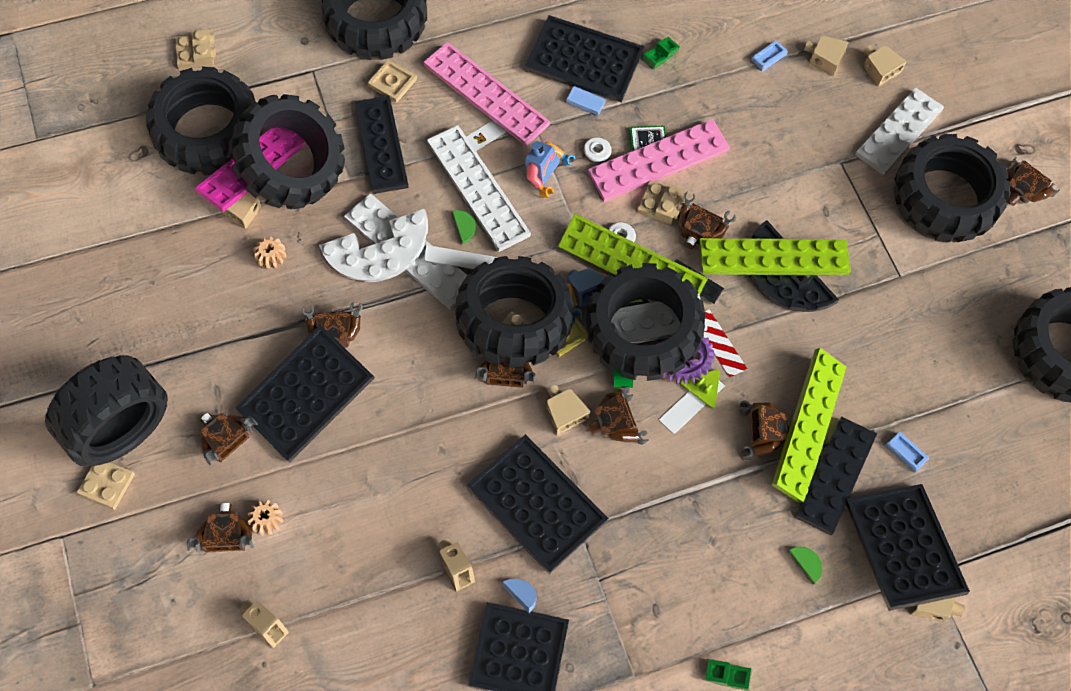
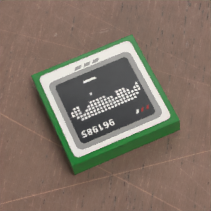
M665 126L630 127L629 129L632 151L666 138Z

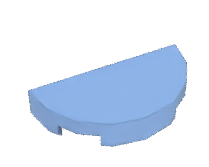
M521 579L503 581L502 587L528 613L534 609L537 596L531 584Z

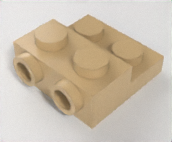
M209 29L194 30L190 36L176 37L177 66L179 69L214 65L213 58H216V51L212 44H215V38Z
M650 181L637 213L671 225L673 219L677 220L680 212V209H678L679 205L685 202V189L670 183L664 186Z

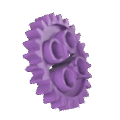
M669 338L659 339V341H655V344L661 343ZM702 338L700 349L694 357L698 361L687 360L686 364L689 368L685 365V368L674 375H670L669 372L662 374V378L669 376V382L675 378L677 384H679L680 380L687 384L688 379L695 383V377L702 379V374L707 375L708 369H712V363H714L713 344L709 343V338Z

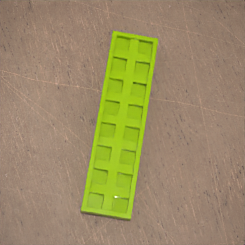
M575 213L558 246L617 275L618 269L631 264L633 269L641 268L642 263H656L657 269L661 270L669 267L681 273L682 281L688 279L697 289L699 296L708 278Z
M700 238L699 241L702 275H849L851 273L847 239Z
M821 348L814 350L772 482V486L799 504L804 502L812 482L846 371L845 365Z

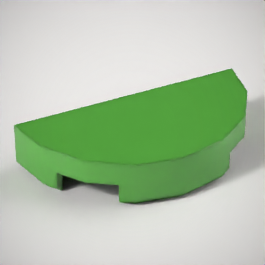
M454 210L453 216L462 244H465L471 240L476 232L475 220L465 211Z
M806 547L790 549L788 551L814 585L820 579L823 571L819 556L813 550Z

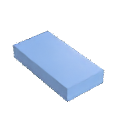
M776 40L752 56L751 61L761 71H764L787 55L788 51Z
M574 86L566 103L598 116L606 99Z
M900 431L885 445L914 473L929 459Z

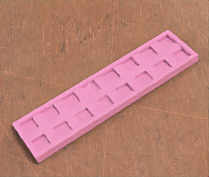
M449 42L424 61V67L523 145L527 146L550 125V121Z
M712 119L588 169V174L605 202L649 184L650 181L654 182L727 152L730 147Z

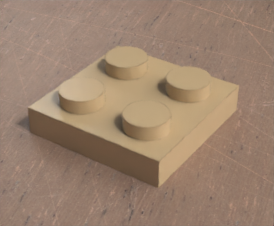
M388 59L370 79L368 87L383 96H390V100L397 103L417 80V75Z
M110 462L92 466L79 487L77 494L115 510L135 474L133 471Z

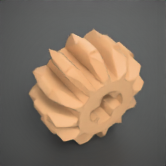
M272 236L269 240L263 237V242L257 241V247L253 250L255 261L261 267L265 265L267 269L271 265L276 268L277 263L282 264L283 258H286L285 246L281 244L279 239L274 240Z
M267 500L265 505H263L262 501H259L258 507L254 505L251 507L254 512L247 514L250 518L248 524L252 526L253 532L259 531V534L263 536L265 531H267L271 535V529L279 530L277 524L283 522V519L280 517L283 514L282 510H278L279 506L276 503L271 505L270 500Z

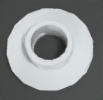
M591 138L584 145V153L588 159L601 162L611 155V146L603 138ZM599 148L602 152L596 153L593 149Z
M615 223L608 229L616 234L623 233L627 239L635 241V230L627 223Z

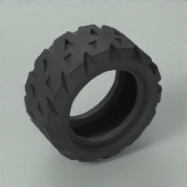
M129 355L108 357L86 366L60 387L47 408L45 426L70 459L77 465L88 467L106 464L128 454L153 433L166 411L167 392L137 358Z

